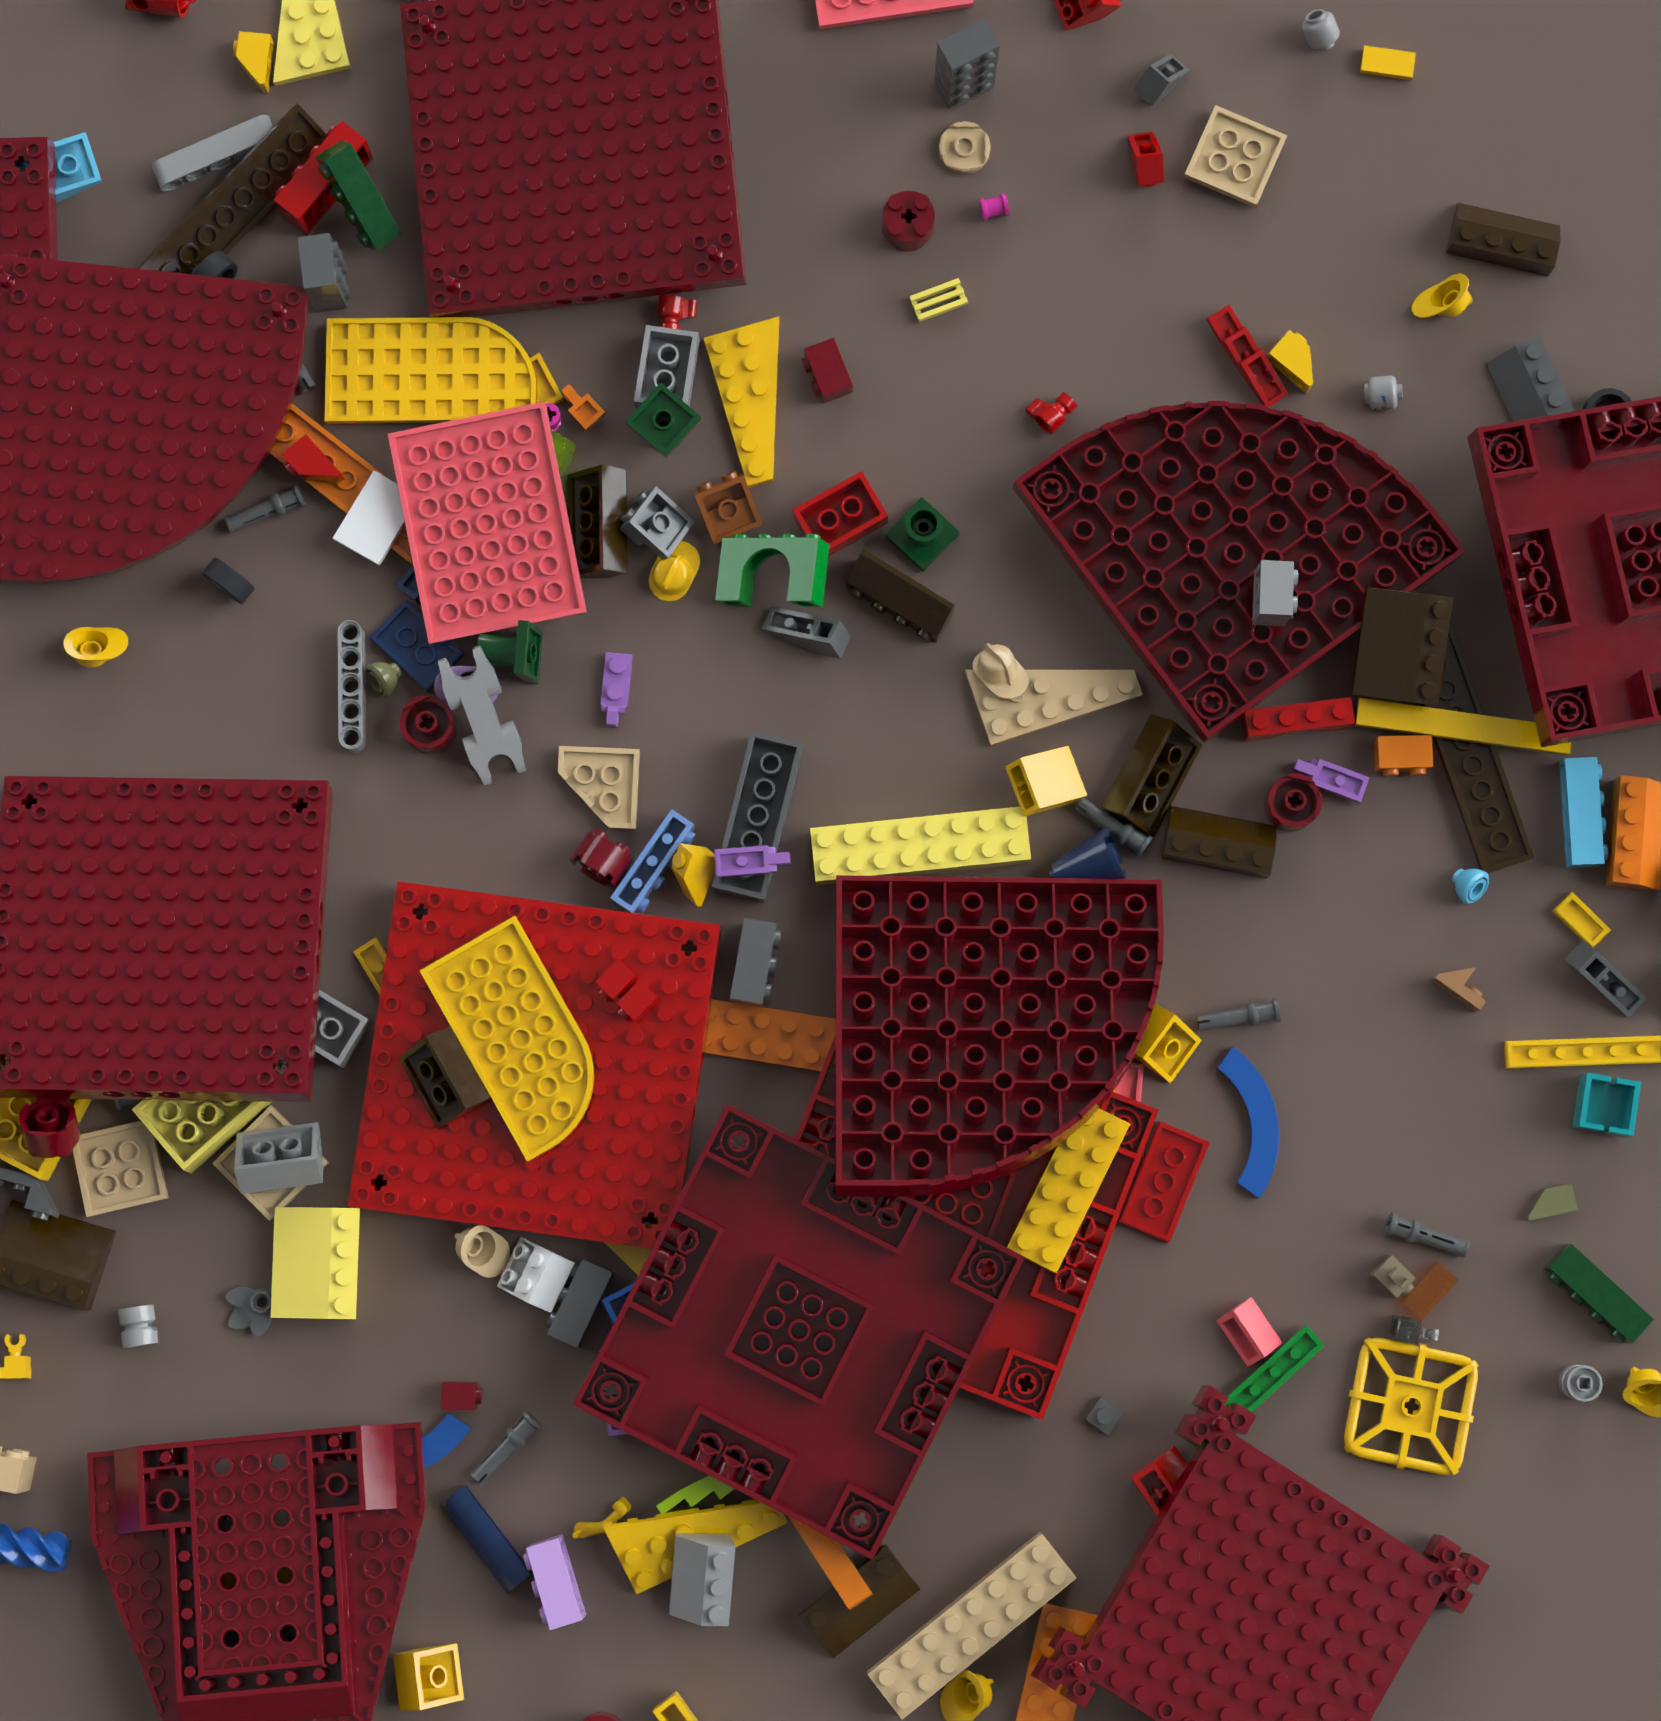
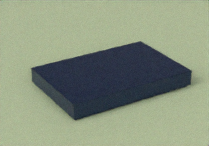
M407 600L369 637L377 647L427 693L434 687L435 679L440 673L438 660L446 657L450 667H453L464 656V653L451 641L429 644L424 617Z

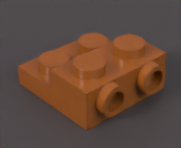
M736 471L726 473L721 476V482L713 485L711 481L701 483L696 486L698 491L693 492L713 544L721 542L722 538H731L734 534H741L763 525L742 473L738 475Z

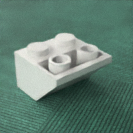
M520 1237L497 1287L551 1313L575 1263Z

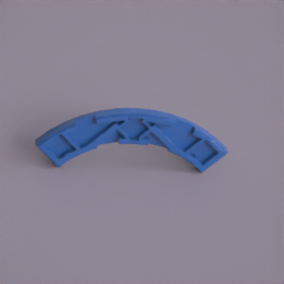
M1233 1046L1217 1067V1070L1226 1076L1241 1095L1250 1121V1151L1246 1165L1236 1183L1259 1199L1269 1183L1277 1160L1279 1148L1278 1117L1274 1101L1264 1079L1255 1066Z
M447 1413L441 1423L422 1438L424 1469L450 1453L465 1438L472 1427L451 1413Z

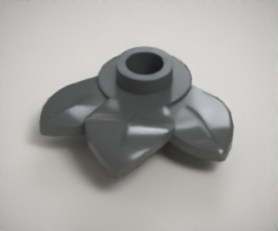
M239 1286L230 1290L225 1295L226 1300L235 1306L229 1319V1328L246 1329L250 1327L255 1337L263 1335L271 1325V1290L266 1288L253 1290L248 1286ZM261 1297H265L268 1301L265 1307H261L258 1303Z

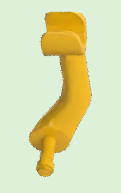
M621 1497L611 1506L614 1511L601 1522H578L574 1526L573 1538H586L605 1533L602 1523L612 1521V1524H615L631 1510V1504L625 1497Z

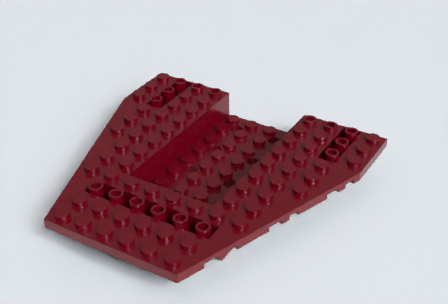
M421 1422L356 1425L142 1445L112 1451L87 1453L91 1540L99 1555L102 1569L106 1573L112 1595L125 1629L128 1631L132 1641V1647L135 1654H137L143 1670V1676L162 1721H372L427 1508ZM282 1453L286 1456L287 1463L284 1468L277 1470L272 1466V1458L276 1454ZM224 1458L230 1462L231 1467L227 1474L220 1475L216 1471V1464L220 1459ZM281 1510H286L290 1515V1521L286 1526L280 1527L275 1522V1515ZM225 1515H229L234 1522L232 1529L228 1532H223L218 1525L220 1518ZM284 1567L290 1568L293 1572V1578L288 1584H283L278 1579V1573ZM229 1572L233 1573L236 1577V1585L232 1589L224 1588L221 1582L223 1575ZM286 1625H292L296 1629V1637L290 1642L283 1640L281 1636V1630ZM230 1630H234L239 1634V1642L235 1647L227 1646L224 1640L226 1633Z

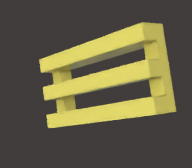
M959 278L910 296L909 299L919 322L968 304ZM956 288V290L951 291L949 293L940 295L938 297L932 298L919 304L917 303L918 301H921L923 299ZM957 296H959L960 298L959 300H956L954 302L948 303L946 305L940 306L938 308L932 309L924 313H921L920 311L924 308L936 305L938 303H941L943 301L949 300Z

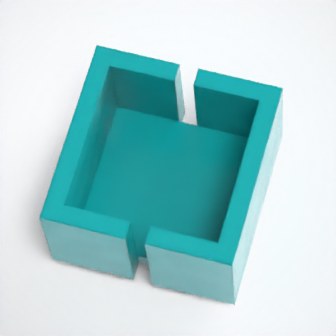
M1588 1072L1580 1074L1572 1128L1591 1132L1602 1131V1134L1624 1138L1634 1136L1641 1082L1622 1078L1611 1079L1612 1077Z

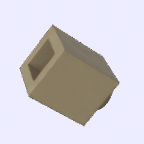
M1387 1255L1369 1274L1392 1298H1398L1399 1296L1404 1298L1414 1288L1411 1283L1416 1279L1393 1255Z

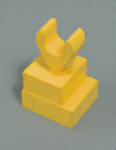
M6 1334L5 1344L8 1347L9 1356L4 1357V1367H0V1379H31V1357L21 1356L22 1347L26 1344V1336L20 1334L18 1344L13 1345L11 1342L12 1336Z

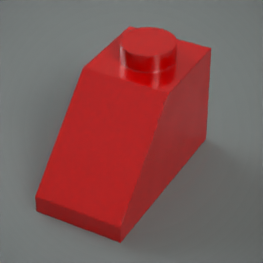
M1153 131L1127 135L1133 174L1138 186L1152 187L1157 183H1163V153Z
M307 434L282 454L287 461L284 466L293 477L299 474L303 480L342 482L345 479Z

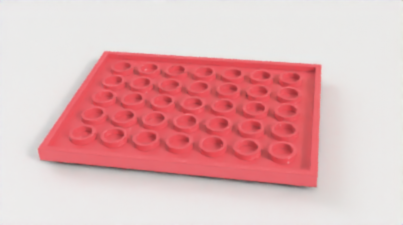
M545 402L388 433L429 644L518 627V620L530 621L532 624L587 613Z

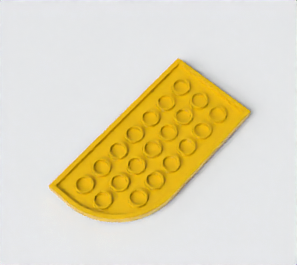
M513 916L420 970V973L525 1159L529 1162L561 1143L578 1126L592 1097L594 1065L589 1045L520 922L516 916Z

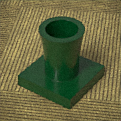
M660 382L625 423L655 450L667 458L701 420V416Z
M921 497L885 534V537L924 572L960 535V532ZM919 528H925L927 531L921 532Z
M518 620L517 637L499 636L489 633H481L479 635L477 646H481L485 656L494 668L514 667V674L526 683L539 684L543 632L530 621Z

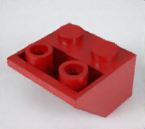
M1054 0L1066 31L1104 19L1121 7L1120 0Z
M1175 1445L1129 1475L1156 1517L1187 1466L1186 1461Z

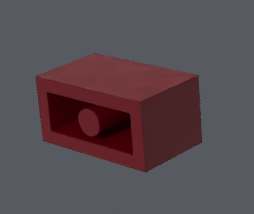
M834 337L804 348L805 357L801 358L806 373L811 372L814 379L811 382L813 392L816 397H821L823 404L853 393V384Z

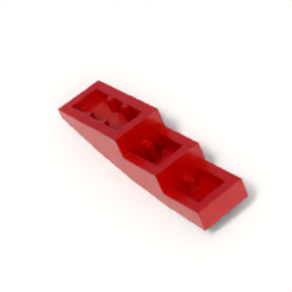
M1230 304L1206 318L1207 323L1223 349L1263 405L1268 408L1288 395L1263 349L1258 348L1247 327L1242 326Z

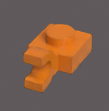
M570 384L561 390L562 396L572 405L568 409V413L585 431L605 415V411L588 393L581 398Z

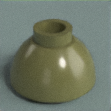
M373 662L366 666L365 676L373 691L377 695L386 698L395 690L398 678L401 677V671L395 663Z

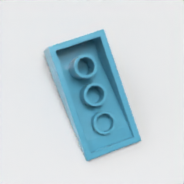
M86 132L53 142L55 144L56 203L102 182ZM24 162V166H20V170L24 172L25 167H29V164Z

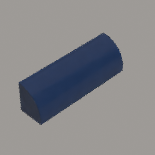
M467 1485L462 1486L440 1504L441 1508L506 1593L510 1592L533 1573L532 1570H527L523 1558Z

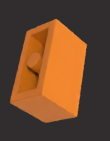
M1432 735L1378 736L1374 740L1375 773L1383 772L1385 777L1398 776L1399 772H1410V776L1426 775V771L1433 768Z

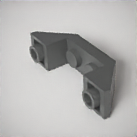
M0 1168L1 1187L6 1182L14 1184V1190L29 1193L24 1208L33 1212L32 1217L48 1221L49 1216L59 1217L60 1213L43 1180L32 1175Z

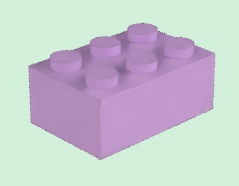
M563 1534L530 1544L526 1548V1554H523L527 1570L532 1569L535 1577L531 1584L535 1597L541 1598L543 1606L539 1609L543 1625L548 1624L549 1629L553 1630L583 1620L586 1612Z

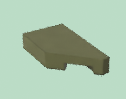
M1572 1183L1543 1189L1532 1210L1526 1216L1527 1221L1577 1211L1578 1207Z

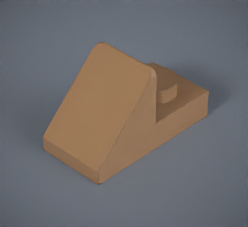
M1476 968L1439 973L1431 979L1433 983L1474 1012L1481 1010L1486 1000L1481 998L1483 994L1471 985L1468 987L1464 986Z

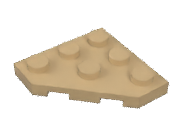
M559 746L558 774L609 829L636 830L640 749Z

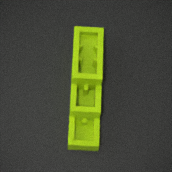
M707 1475L681 1488L657 1504L656 1507L661 1514L666 1513L683 1499H686L688 1504L693 1507L712 1491L716 1493L719 1499H722L734 1488Z

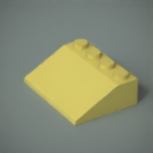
M142 1100L132 1111L184 1171L192 1174L272 1102Z
M275 1207L270 1318L356 1319L360 1208Z

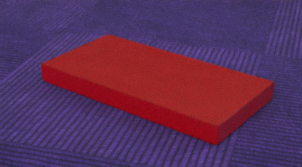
M1159 1121L1118 1222L1170 1243L1210 1142Z

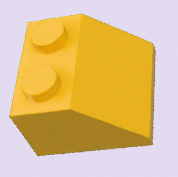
M1154 1004L1144 1038L1134 1058L1171 1084L1202 1040L1175 1014Z
M457 1643L413 1649L393 1654L400 1711L423 1710L464 1700Z

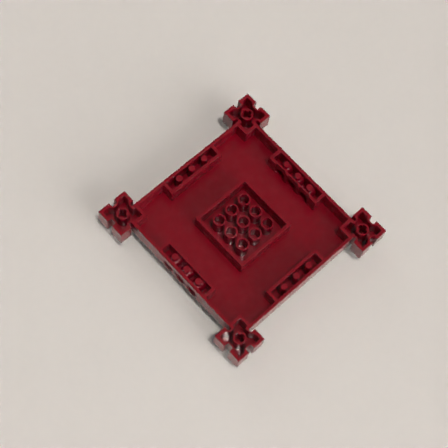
M1202 1385L1191 1403L1198 1410L1195 1415L1185 1414L1174 1432L1189 1443L1199 1446L1171 1494L1168 1496L1084 1640L1059 1626L1048 1644L1055 1651L1050 1659L1041 1656L1031 1676L1055 1691L1059 1684H1061L1063 1687L1059 1694L1085 1709L1096 1690L1089 1685L1092 1680L1154 1721H1370L1437 1602L1452 1612L1463 1614L1473 1597V1594L1467 1591L1471 1583L1480 1585L1490 1565L1470 1553H1460L1462 1547L1448 1538L1433 1534L1423 1551V1554L1429 1557L1427 1559L1236 1436V1434L1246 1435L1257 1415L1237 1403H1230L1227 1407L1225 1403L1229 1397L1212 1386Z

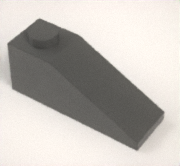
M773 606L762 627L763 632L814 653L839 659L842 658L851 638V635L840 620Z
M1583 940L1564 959L1628 1018L1647 999L1608 960Z

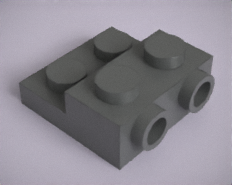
M655 486L648 492L643 490L635 498L634 502L637 506L634 510L629 508L621 517L624 523L620 530L638 546L645 544L662 560H666L695 521Z

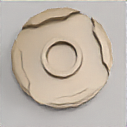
M963 121L954 123L943 132L938 150L940 159L945 167L954 173L970 174L983 168L989 159L991 145L989 136L980 126Z

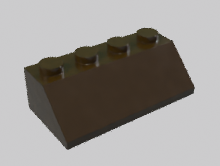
M1457 202L1446 253L1549 276L1555 268L1561 242L1560 225Z
M601 464L567 474L568 519L580 579L612 578L628 573L627 535L620 530L624 523L621 517L627 511L626 469Z
M862 550L846 581V588L849 589L848 593L858 600L864 598L871 602L870 606L881 614L887 612L894 616L893 620L898 625L904 628L910 626L917 631L916 635L927 642L930 640L937 642L953 617L955 605L868 551Z
M1150 714L1101 808L1125 824H1132L1134 829L1154 838L1203 744L1173 720Z
M1171 806L1161 858L1267 879L1272 872L1276 850L1277 827L1255 821Z
M887 1544L876 1552L873 1560L868 1558L856 1568L873 1595L849 1610L833 1586L799 1613L800 1619L833 1659L920 1590V1587Z

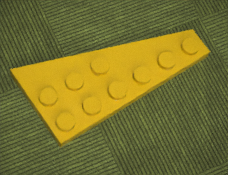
M779 316L704 338L736 451L749 488L773 481Z
M756 1499L744 1500L741 1504L724 1506V1504L714 1505V1508L687 1509L656 1514L653 1518L638 1520L637 1517L627 1519V1522L612 1524V1521L604 1522L602 1525L636 1594H639L672 1578L675 1533L730 1534L735 1546L738 1547L786 1524L787 1520L783 1513Z

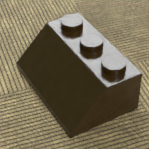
M451 1026L426 1036L399 1057L438 1129L476 1109L490 1098Z

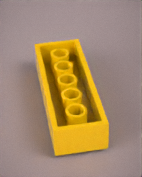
M1099 1108L1085 1124L1057 1146L1007 1248L1024 1256V1259L1054 1274L1057 1273L1130 1123Z

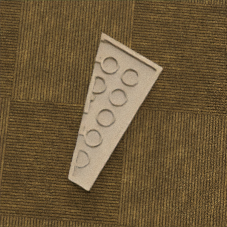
M965 670L990 746L1142 697L1143 695L1134 670H1025L1028 675L1029 684L1026 691L1014 699H1004L996 696L976 676L973 670Z

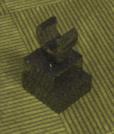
M1392 1315L1389 1339L1417 1344L1419 1338L1438 1341L1440 1330L1421 1327L1422 1320Z

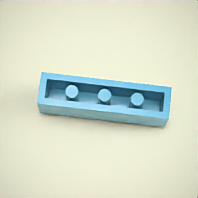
M1597 757L1565 758L1559 762L1566 868L1600 867L1605 864V860L1608 858L1607 844H1603L1606 820L1604 817H1601V807L1604 806V793L1599 789V780L1602 779V766L1598 764Z

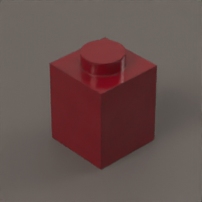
M442 1382L441 1410H477V1404H482L483 1391L482 1388H478V1382Z

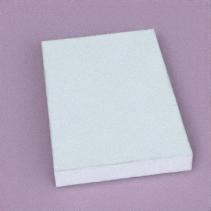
M373 471L335 533L333 540L380 566L405 525L397 483Z

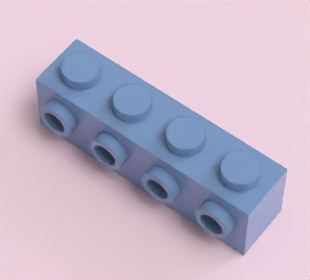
M671 809L610 897L611 901L626 912L636 914L639 912L642 914L650 903V900L647 899L653 890L657 892L666 878L663 875L668 867L671 869L673 856L677 852L679 843L690 845L696 834L693 832L695 830L694 824Z

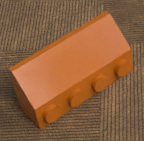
M1620 775L1613 780L1605 886L1660 891L1661 782L1650 778Z

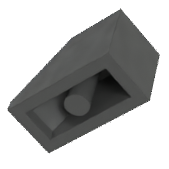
M1169 54L1151 64L1133 90L1139 94V98L1143 102L1154 106L1162 101L1190 70L1175 56Z

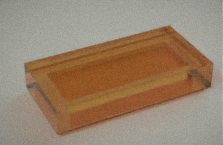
M1437 1261L1400 1302L1417 1318L1423 1320L1459 1280Z

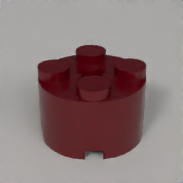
M902 191L889 197L883 209L882 232L886 240L893 247L901 251H915L923 247L932 237L935 211L928 196L916 191ZM906 219H911V223H906Z
M421 695L411 699L403 708L399 722L404 738L414 749L421 753L440 752L447 748L456 737L457 723L454 714L443 700L433 696ZM426 720H430L432 723L430 729L425 727Z
M1289 774L1277 780L1268 790L1264 801L1265 813L1269 822L1277 828L1291 832L1299 831L1309 826L1319 815L1323 798L1321 791H1319L1311 778L1303 774ZM1292 797L1295 798V803L1299 804L1295 808H1292L1291 803L1288 802Z
M594 828L592 832L586 833L571 856L570 862L574 866L578 862L583 866L580 870L583 874L603 886H606L609 882L611 883V888L615 889L633 862L629 855L631 850L620 842H617L615 845L607 840L608 836L603 831Z
M36 1098L37 1101L31 1105L28 1103L24 1105L19 1113V1124L29 1155L42 1158H65L69 1156L80 1138V1129L73 1104L71 1105L67 1099Z

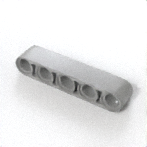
M257 116L156 160L152 163L151 168L161 191L169 192L241 161L274 127L269 116Z
M346 620L340 624L337 632L338 739L346 751L355 754L361 752L366 746L365 632L356 621ZM357 629L358 634L356 638L352 640L345 639V634L348 630ZM350 655L358 656V661L354 666H347L345 664L347 657ZM351 681H357V690L351 693L346 692V685ZM352 707L358 708V715L354 719L346 718L348 709ZM350 734H358L359 739L355 745L350 746L346 744V738Z

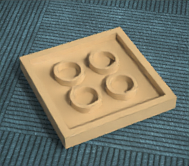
M1215 105L1183 178L1256 208L1288 135Z
M270 1105L244 1132L293 1125L273 1105ZM235 1140L212 1164L240 1191L234 1171ZM323 1156V1163H324L323 1169L330 1163L324 1156ZM307 1185L245 1193L243 1195L269 1221H272L274 1219L275 1207H286Z
M142 1121L80 1135L78 1143L73 1148V1154L86 1217L169 1199L157 1139Z

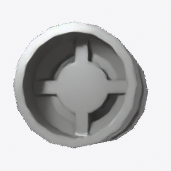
M154 1304L118 1310L119 1324L125 1327V1330L121 1333L123 1348L159 1343L157 1328L152 1326V1322L156 1320Z
M1570 1365L1561 1372L1558 1380L1559 1389L1568 1399L1582 1402L1592 1401L1597 1398L1603 1386L1602 1377L1599 1372L1593 1367L1586 1365Z

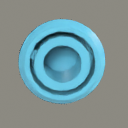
M1461 868L1457 870L1452 877V881L1455 883V890L1459 899L1465 904L1477 901L1488 887V873L1480 869L1464 870Z

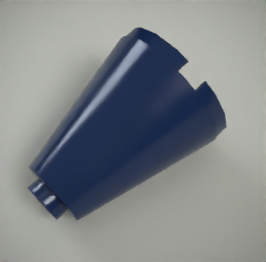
M1108 828L1099 831L1054 861L1052 869L1048 870L1050 878H1127L1126 871H1122L1119 865L1123 861L1113 836H1109Z

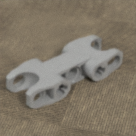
M479 645L473 647L476 670L469 676L461 677L456 675L452 671L446 657L438 660V665L442 678V689L451 711L464 707L474 734L462 738L471 765L477 771L485 786L492 783L488 762L495 755L503 754L510 757L518 773L526 771V766L522 754V742L514 721L500 724L491 697L502 693V689L494 667L488 661Z

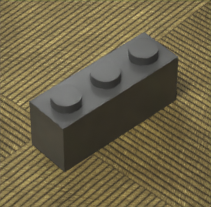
M582 1259L581 1263L576 1261L569 1275L573 1280L569 1288L564 1286L558 1298V1302L561 1303L557 1313L552 1312L546 1323V1327L550 1328L547 1334L575 1348H579L614 1272L586 1259Z

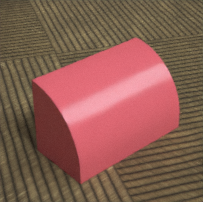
M1252 1297L1216 1320L1247 1367L1266 1357L1282 1344V1341Z

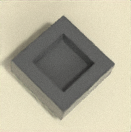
M1100 1396L1085 1419L1106 1435H1109L1123 1412Z

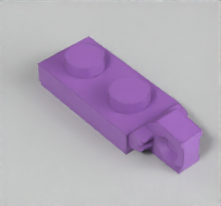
M606 652L600 705L601 712H607V727L618 728L619 713L625 714L626 709H628L633 662L632 654Z
M1297 759L1292 769V772L1296 774H1303L1311 778L1318 789L1358 804L1362 801L1369 781V777L1322 759H1311L1310 763Z
M768 845L714 850L716 878L771 874L770 872H777V866L791 865L789 852L776 853L775 847H769Z

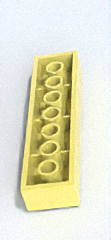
M1020 806L810 828L816 885L835 884L836 875L913 876L1029 864L1031 861L1027 817L1023 816Z

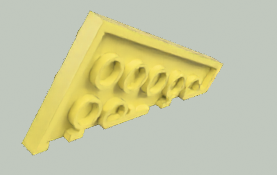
M282 0L273 78L274 86L351 69L335 0Z

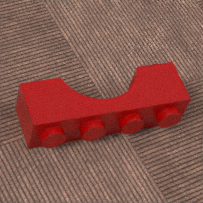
M1351 697L1251 709L1241 716L1244 742L1271 739L1280 735L1303 731L1328 732L1350 729L1355 724Z

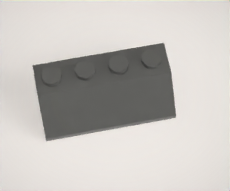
M1540 336L1514 346L1485 364L1512 422L1574 411Z

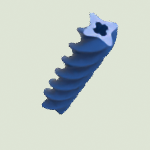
M0 1523V1564L11 1563L21 1568L37 1566L48 1572L66 1570L72 1539L68 1541L67 1537L58 1531L42 1536L36 1529L31 1527L14 1532L8 1525Z

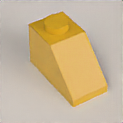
M239 31L238 40H235L233 43V55L237 57L240 66L261 91L269 93L274 52L273 39L270 34Z
M1289 330L1270 351L1267 358L1276 370L1304 393H1307L1313 384L1310 346L1307 345V340L1301 334H1294Z
M679 843L677 852L673 856L671 869L684 895L696 906L702 907L715 871L714 853L707 847Z

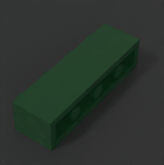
M340 140L315 157L319 163L317 167L319 173L325 180L330 182L333 197L337 202L342 203L346 210L344 216L351 225L356 227L358 231L357 238L365 248L368 247L378 251L402 234L351 143Z
M1565 1244L1544 1267L1549 1273L1547 1275L1548 1279L1558 1287L1563 1285L1569 1291L1568 1297L1577 1305L1581 1306L1583 1304L1590 1310L1588 1315L1598 1324L1604 1323L1610 1328L1609 1334L1620 1344L1623 1342L1633 1344L1654 1320L1572 1244Z

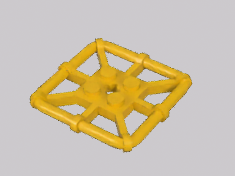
M1368 1337L1364 1340L1359 1353L1353 1389L1349 1390L1351 1400L1344 1432V1449L1347 1453L1350 1452L1359 1458L1392 1464L1397 1469L1403 1470L1406 1467L1438 1475L1452 1474L1454 1476L1459 1472L1458 1469L1462 1464L1469 1425L1473 1423L1474 1416H1471L1478 1382L1477 1367L1479 1365L1475 1360H1471L1464 1355L1427 1348L1426 1344L1419 1343L1418 1345L1385 1338L1371 1339ZM1379 1349L1416 1356L1413 1378L1396 1375ZM1370 1354L1374 1356L1388 1377L1384 1397L1363 1392ZM1425 1358L1462 1366L1461 1369L1440 1383L1421 1380ZM1467 1375L1461 1413L1440 1409L1444 1389ZM1410 1398L1415 1399V1404L1419 1405V1409L1413 1410L1412 1414H1408V1409L1404 1408L1405 1402H1409ZM1362 1399L1382 1403L1380 1423L1355 1439ZM1439 1416L1459 1420L1452 1459L1436 1436ZM1384 1429L1402 1433L1398 1454L1361 1447L1362 1444ZM1411 1435L1428 1438L1444 1464L1407 1457Z

